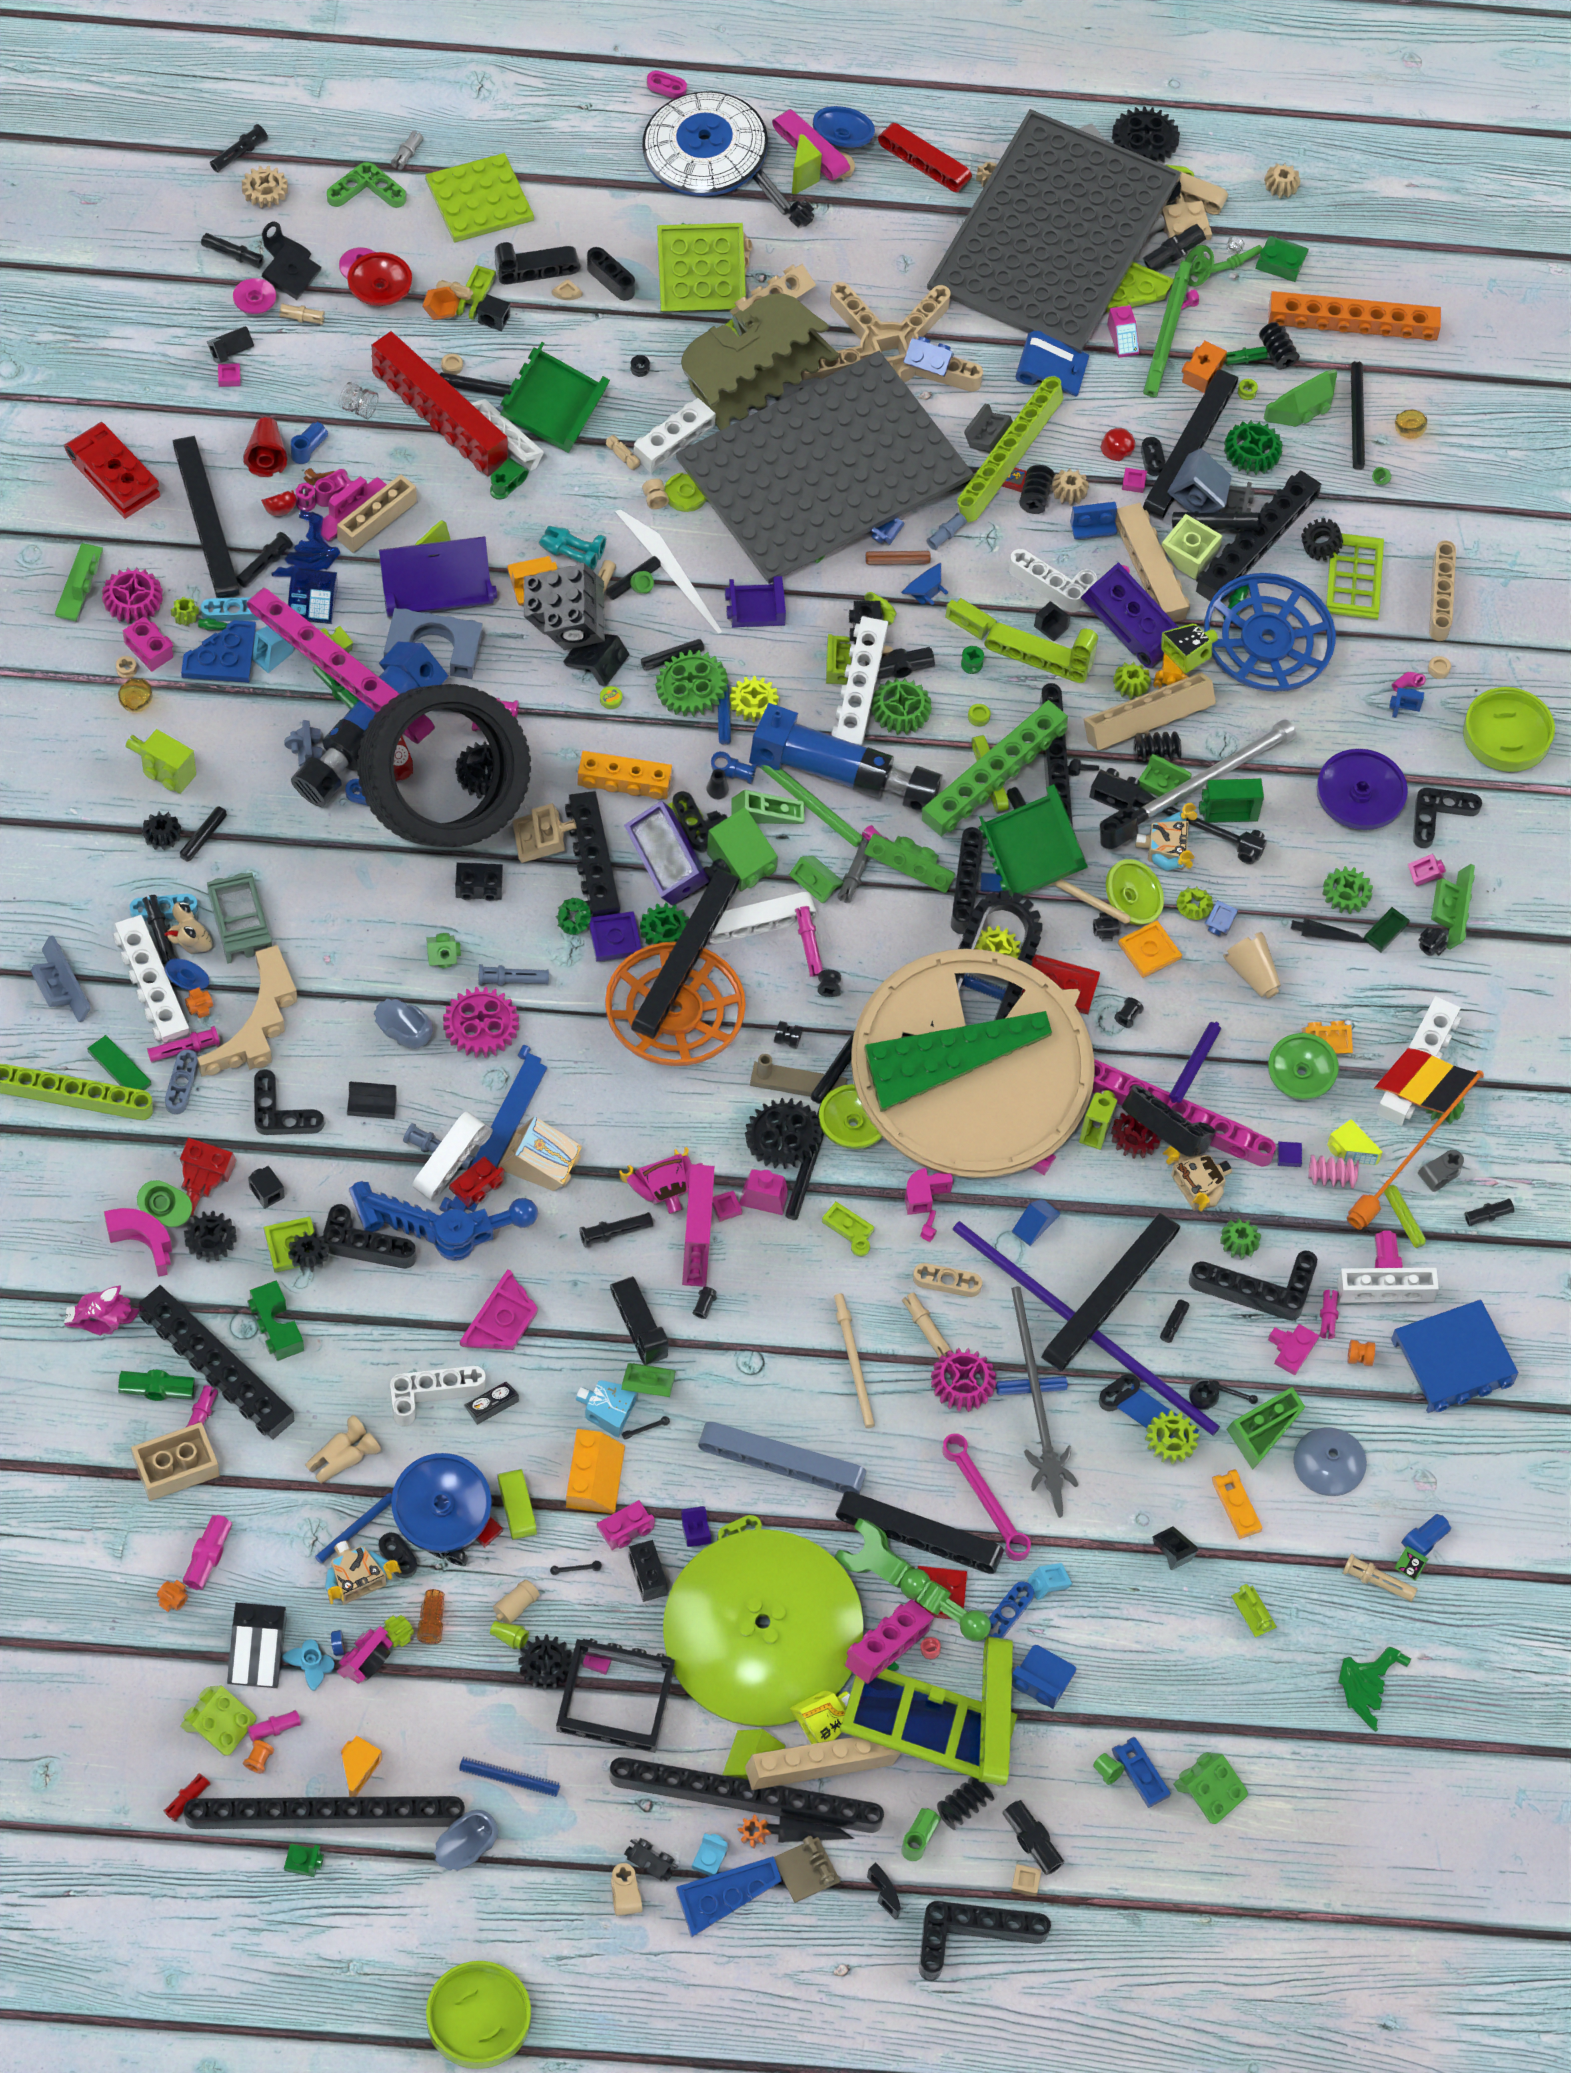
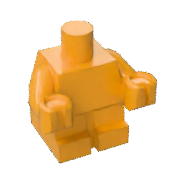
M1164 653L1162 669L1156 672L1153 686L1161 688L1162 683L1168 686L1188 678V675Z

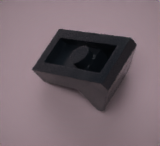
M1174 1526L1152 1536L1154 1545L1166 1554L1170 1570L1190 1562L1198 1552L1197 1546Z

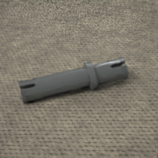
M866 840L860 842L849 872L843 877L844 883L837 897L842 901L845 894H847L844 900L845 903L852 901L855 889L861 883L860 878L870 857L864 853L868 842Z

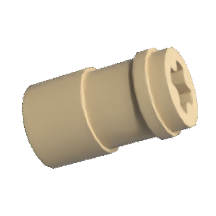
M526 1579L519 1582L514 1590L506 1594L493 1606V1610L497 1615L496 1619L508 1624L515 1621L530 1604L537 1601L540 1594L536 1587Z

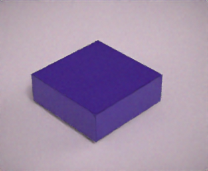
M1278 1141V1166L1301 1167L1302 1143Z

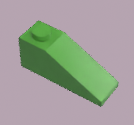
M743 790L731 798V815L745 807L756 824L805 823L804 801L750 790Z

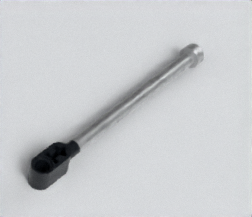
M1283 719L1273 725V731L1140 809L1124 808L1104 819L1100 823L1101 846L1106 849L1117 848L1138 834L1139 824L1206 786L1207 780L1218 779L1279 742L1286 744L1295 739L1296 732L1293 725L1288 720Z

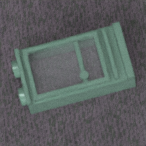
M239 873L233 877L217 878L207 882L208 896L227 964L232 963L231 953L244 951L245 957L250 958L254 956V948L266 946V948L272 947L271 937L253 873Z

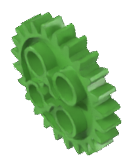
M689 650L688 656H684L680 652V658L677 659L672 656L673 662L665 661L666 669H659L660 675L656 676L657 683L655 684L658 699L661 700L662 705H666L668 711L674 709L675 715L682 711L684 717H686L688 712H691L692 716L695 717L696 711H700L704 715V709L707 708L712 711V704L719 706L718 698L724 699V692L728 691L727 684L729 681L726 669L723 668L721 661H717L716 656L710 658L709 652L705 653L704 656H701L700 650L697 651L696 655H692L691 650Z

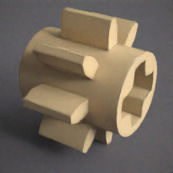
M985 162L983 166H978L976 181H980L982 187L986 185L997 163Z

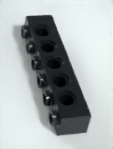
M596 791L569 794V802L565 804V812L567 818L571 817V820L574 819L577 829L569 830L570 836L575 837L576 841L573 842L574 856H579L580 862H577L578 875H582L584 880L581 881L582 895H587L588 901L585 902L590 908L591 917L620 913V905Z

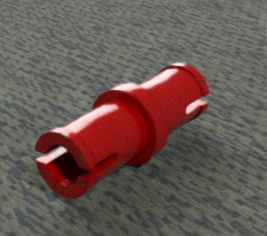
M198 1773L185 1789L181 1788L178 1791L179 1795L163 1812L175 1822L184 1812L183 1809L186 1802L197 1798L211 1785L204 1776L202 1777V1774Z

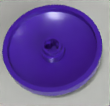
M1349 749L1332 756L1321 768L1316 786L1317 797L1324 811L1338 823L1359 830L1378 829L1393 822L1402 812L1408 794L1407 781L1399 766L1387 756L1369 749Z

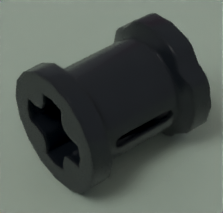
M1127 997L1124 1001L1125 1005L1121 1011L1116 1012L1114 1019L1123 1027L1131 1028L1133 1020L1137 1014L1142 1013L1144 1007L1138 1000Z

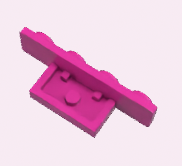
M361 476L355 481L349 482L345 489L330 498L328 501L329 515L314 526V530L326 541H331L337 536V524L387 484L378 477L367 484V481Z

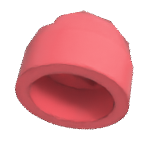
M928 1637L921 1642V1653L926 1659L932 1660L939 1656L941 1647L940 1642L936 1638Z

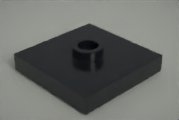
M285 244L263 271L261 277L298 300L319 274L322 267L288 244Z

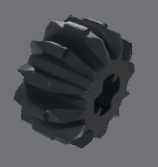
M158 811L157 816L150 814L149 820H144L142 836H144L147 845L152 844L154 850L160 846L165 851L167 845L173 848L174 842L180 839L181 825L178 823L176 816L171 817L169 811L165 815Z
M306 1231L303 1232V1237L295 1235V1242L289 1243L290 1251L288 1252L292 1265L294 1267L300 1266L302 1272L309 1268L313 1273L315 1266L322 1269L323 1262L329 1258L327 1254L329 1245L325 1243V1238L323 1236L317 1238L315 1231L311 1236Z

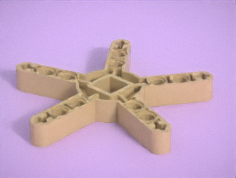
M836 282L831 287L830 305L860 338V346L836 351L839 357L833 361L820 359L818 361L820 368L817 372L802 371L801 377L802 380L820 377L821 380L879 350L882 353V351L896 348L900 355L888 357L886 360L903 382L909 381L916 375L974 392L981 387L983 369L976 363L953 357L951 358L946 375L943 377L903 363L911 339H918V336L924 337L949 309L951 292L946 286H935L901 323L881 322L848 284Z

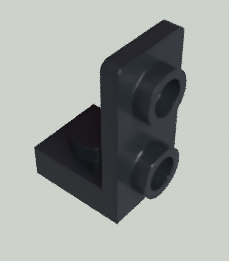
M246 326L207 341L213 360L218 363L229 360V356L254 346Z

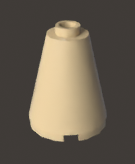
M1258 932L1255 934V939L1251 940L1249 937L1243 939L1228 949V954H1223V957L1260 997L1266 996L1269 999L1279 993L1278 988L1281 984L1266 938L1262 932Z

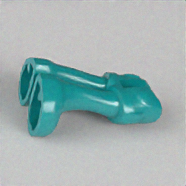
M548 526L545 530V535L539 541V545L553 555L559 556L563 554L580 564L585 563L590 569L594 570L597 566V561L603 555L607 538L604 535H597L593 542H588L571 535L570 531L566 528ZM568 546L577 548L585 553L578 552Z

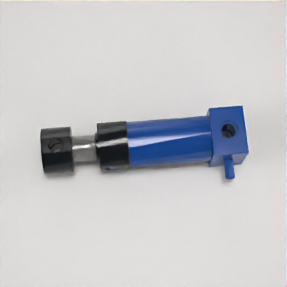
M398 641L379 662V665L384 670L379 678L399 694L418 687L441 685L449 676L424 643ZM358 700L344 718L339 720L325 736L322 743L326 752L320 760L309 757L291 778V783L298 793L315 806L324 807L340 789L342 782L338 776L345 768L353 771L358 769L357 759H359L358 750L361 747V738L364 737L365 729L369 727L370 720H373V716L376 714L361 700Z
M768 703L753 735L749 759L750 764H756L762 768L764 767L761 765H766L775 770H779L785 764L878 799L883 791L889 790L904 796L903 806L922 812V808L938 795L943 775L920 766H916L911 774L910 772L893 767L894 756L797 724V712Z

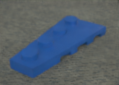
M774 1856L677 1886L675 1889L691 1938L779 1884L782 1880Z

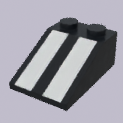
M235 1602L227 1684L278 1689L287 1622L286 1607Z

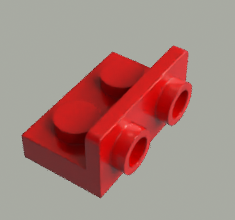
M484 1156L449 1185V1189L469 1208L474 1203L479 1204L487 1195L486 1193L491 1189L496 1190L501 1186L504 1181L505 1170L502 1167L497 1169Z

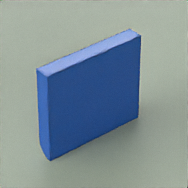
M981 873L980 892L999 893L1003 891L999 881L1003 880L1001 874Z

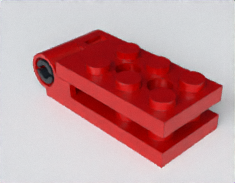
M99 422L64 444L65 451L75 467L124 519L160 497V491L157 489L159 481L103 422Z

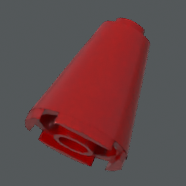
M263 417L255 424L243 455L244 465L246 464L252 474L259 477H271L273 473L283 472L287 466L288 457L277 422L272 418Z

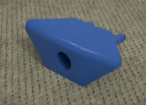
M941 563L926 570L904 588L901 593L912 595L921 604L929 602L931 605L935 603L931 598L940 591L947 595L948 591L940 585Z

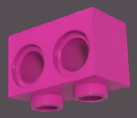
M145 616L123 630L124 643L151 672L173 658V643L167 636L164 637L159 632L157 625L154 622H149Z

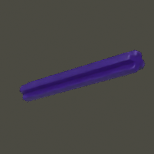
M1210 1022L1169 1094L1172 1103L1182 1102L1221 1031L1218 1022Z

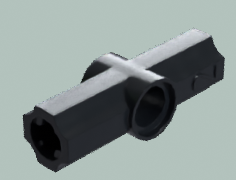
M1195 224L1184 230L1181 234H1176L1161 244L1162 246L1143 257L1146 267L1158 271L1168 263L1180 259L1188 253L1187 251L1206 240L1203 230L1198 224Z
M926 647L907 652L905 649L900 648L891 651L888 656L881 658L877 678L894 675L895 678H904L910 675L912 671L934 667L935 660L932 648Z
M1021 1800L1013 1802L1003 1810L1002 1814L1017 1834L1016 1837L1021 1848L1027 1854L1030 1853L1044 1874L1048 1875L1057 1871L1065 1861L1050 1842L1049 1833L1044 1825L1039 1821L1036 1822Z

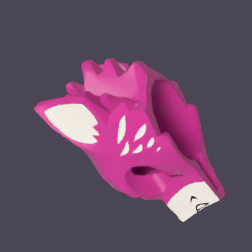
M121 1285L102 1292L88 1293L80 1299L77 1306L67 1307L64 1324L67 1327L81 1328L99 1336L103 1333L112 1335L114 1330L118 1329L119 1324L131 1323L139 1313V1309L131 1308V1305L128 1304L130 1299L119 1294L121 1290ZM91 1317V1318H95V1319H97V1320H96V1321H92V1320H90L89 1318Z

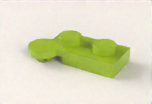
M835 1201L822 1217V1223L852 1242L851 1251L854 1255L861 1257L867 1255L870 1251V1243L867 1239L874 1232L875 1227Z

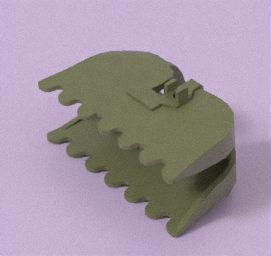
M770 294L755 301L744 311L740 310L733 315V323L739 337L727 325H721L717 328L713 326L688 345L683 353L681 365L684 374L688 377L691 392L696 399L699 398L716 413L715 424L721 431L730 426L732 418L740 421L748 417L747 409L750 406L757 409L764 408L767 403L765 400L766 395L781 396L784 393V383L799 384L802 381V371L817 372L820 368L818 363L820 359L833 361L839 357V354L818 334L828 330L829 325L813 314L793 296Z

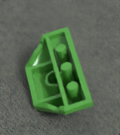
M1335 369L1325 371L1280 396L1275 402L1266 405L1263 419L1267 422L1297 427L1303 423L1310 422L1319 414L1327 413L1331 408L1337 371Z

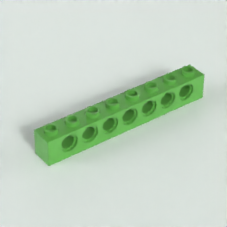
M1046 701L923 807L922 821L941 837L946 832L953 831L961 819L968 818L976 806L984 804L991 793L999 791L1006 780L1010 777H1015L1026 763L1030 764L1041 750H1046L1057 736L1061 737L1067 731L1068 716L1052 702Z

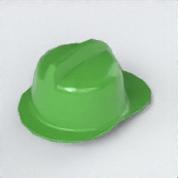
M160 1180L149 1181L138 1191L137 1205L139 1209L155 1217L162 1225L178 1227L190 1218L192 1212L191 1200L183 1191Z

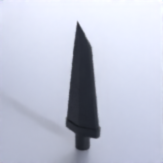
M1304 918L1303 922L1294 920L1291 922L1290 929L1301 931V936L1369 943L1357 933Z
M779 1817V1824H767L766 1829L771 1834L778 1835V1843L803 1841L808 1836H812L813 1839L818 1837L819 1840L854 1839L838 1827L786 1817Z

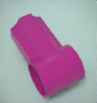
M1391 1231L1377 1233L1375 1235L1377 1255L1375 1268H1403L1402 1258L1398 1257L1396 1233Z

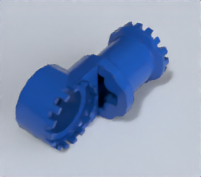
M722 751L716 752L711 758L713 771L721 769L725 772V776L731 779L736 777L746 780L748 784L753 782L754 777L752 776H755L753 773L756 772V764L751 766L741 763L738 759L732 758L728 753ZM718 758H724L728 764L723 768H719L715 765V761Z

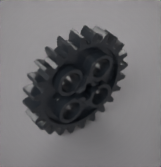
M1143 106L1142 111L1135 107L1134 112L1128 109L1126 115L1121 113L1120 119H1116L1115 125H1113L1112 139L1115 145L1157 162L1159 159L1165 162V157L1171 158L1172 153L1176 152V148L1179 145L1180 132H1178V125H1174L1175 120H1168L1169 114L1162 116V110L1156 113L1154 112V107L1147 111L1146 107Z
M781 1098L779 1104L771 1100L772 1106L769 1107L763 1103V1111L755 1109L757 1117H749L750 1123L746 1124L747 1132H745V1137L751 1155H756L758 1162L764 1160L765 1166L773 1162L775 1169L780 1163L786 1169L787 1163H791L793 1167H796L795 1161L799 1160L801 1163H805L804 1156L811 1158V1150H818L817 1143H821L820 1135L822 1134L820 1119L817 1118L815 1111L811 1112L810 1105L803 1107L801 1100L795 1105L793 1098L788 1103H785L784 1099ZM780 1136H782V1147H781L780 1150H778L779 1147L781 1146V1138H780Z

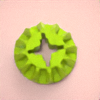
M1198 886L1195 888L1187 887L1186 890L1180 892L1177 898V908L1188 919H1204L1213 909L1212 896H1209L1206 890L1199 889ZM1192 897H1193L1196 901H1200V902H1199V908H1198V906H1196L1195 903H1192V904H1191Z

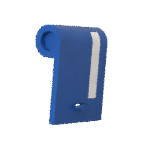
M1032 331L1027 335L1015 377L1022 384L1032 385L1038 379L1043 381L1047 377L1055 376L1061 380L1063 391L1077 397L1089 354L1084 352L1080 354L1063 342L1041 331Z

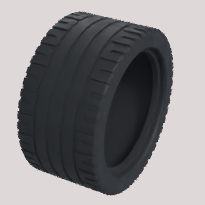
M443 684L408 690L406 693H401L397 697L392 698L388 701V704H384L380 708L381 710L373 716L374 719L370 720L369 727L365 729L364 737L361 738V747L358 750L359 759H357V775L360 779L358 780L359 786L362 788L361 792L366 798L367 806H370V811L373 815L377 816V820L383 823L384 827L392 830L391 832L400 836V838L420 845L462 847L481 842L482 839H488L492 834L499 832L500 828H504L509 820H512L515 812H518L520 809V804L523 803L524 795L528 791L527 785L530 783L531 756H529V745L526 743L527 738L523 734L521 725L519 726L516 717L511 715L512 712L506 709L501 701L498 702L492 695H488L484 691H478L479 689L474 687ZM435 709L452 710L474 722L485 735L493 757L492 780L483 800L467 815L446 823L429 820L414 811L402 797L394 776V755L402 734L414 720Z

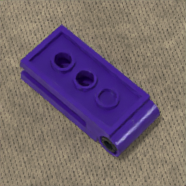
M1119 562L1080 597L1132 654L1136 652L1140 663H1143L1148 668H1152L1164 657V652L1161 650L1162 633L1179 628Z

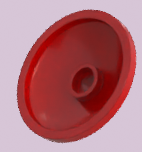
M374 252L358 258L348 271L347 279L351 293L358 300L369 305L386 306L394 304L403 299L412 286L410 267L403 259L391 253Z

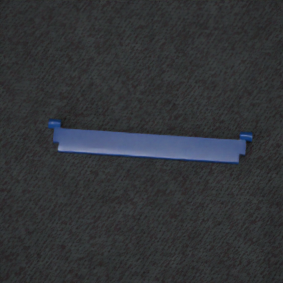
M522 1045L518 1053V1057L525 1061L490 1127L493 1130L488 1141L480 1147L471 1166L485 1156L497 1168L547 1070V1066L540 1064V1057L529 1053L531 1048L527 1045ZM455 1195L453 1201L445 1197L439 1209L442 1212H446L449 1208L462 1211L467 1209L474 1212L478 1204L474 1203L468 1208Z

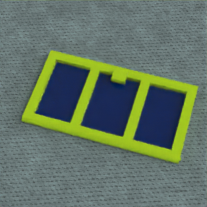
M885 1669L868 1684L855 1674L842 1724L840 1725V1732L979 1779L981 1701ZM1012 1712L1010 1725V1742L1017 1718V1714Z

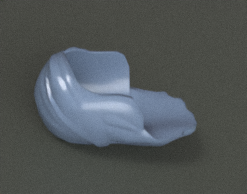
M386 999L376 1006L374 1011L375 1022L387 1037L397 1040L399 1045L411 1049L420 1048L428 1043L433 1032L432 1023L428 1016L417 1006L407 1005L397 999Z
M476 1809L466 1812L454 1821L448 1830L439 1837L435 1844V1861L439 1866L450 1871L452 1869L459 1871L473 1864L484 1852L493 1847L494 1842L498 1838L499 1829L494 1818L484 1810Z

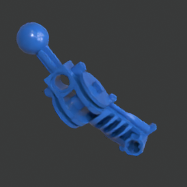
M360 1181L349 1187V1193L365 1231L375 1232L383 1227L384 1223L389 1224L394 1230L398 1231V1228H400L405 1234L413 1233L416 1238L421 1239V1236H423L426 1241L435 1245L441 1256L452 1261L468 1257L475 1245L493 1240V1230L510 1224L519 1228H527L533 1225L538 1217L537 1206L532 1200L527 1198H518L511 1203L507 1211L489 1217L485 1208L469 1214L462 1210L452 1209L447 1210L441 1215H436L427 1208L426 1211H423L416 1204L414 1205L415 1207H412L407 1201L403 1200V1203H401L396 1197L392 1196V1199H390L385 1193L380 1192V1195L373 1193L369 1182Z

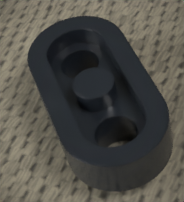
M392 1532L384 1534L378 1543L380 1554L389 1561H397L399 1567L404 1564L409 1566L406 1570L400 1568V1574L399 1572H393L397 1577L403 1579L412 1577L417 1570L415 1556L400 1535ZM390 1545L396 1547L394 1550L387 1549V1547Z

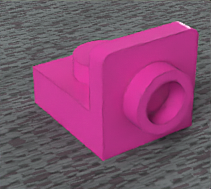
M1434 854L1408 864L1416 886L1436 878L1440 880L1444 878L1443 873L1446 872L1442 860H1437Z

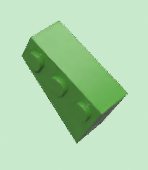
M1291 1387L1237 1418L1229 1425L1226 1430L1252 1470L1304 1410L1305 1405L1294 1388Z

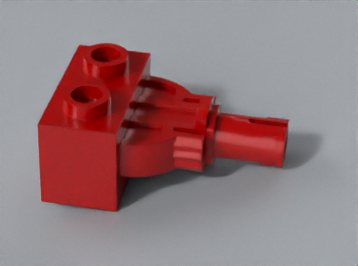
M188 1138L180 1157L184 1177L181 1188L187 1191L186 1195L192 1202L190 1217H193L200 1198L203 1195L208 1197L211 1189L217 1187L221 1181H229L236 1159L233 1152Z

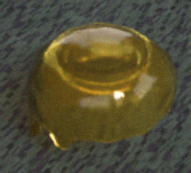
M1415 409L1405 410L1396 415V431L1401 437L1417 439L1427 429V416Z
M130 678L119 689L118 699L120 705L129 712L145 710L153 699L151 685L144 678Z

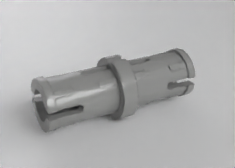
M412 131L406 142L400 145L399 152L391 160L393 167L396 168L400 164L398 169H403L409 158L415 155L416 148L423 141L421 133H418L415 137L417 131Z

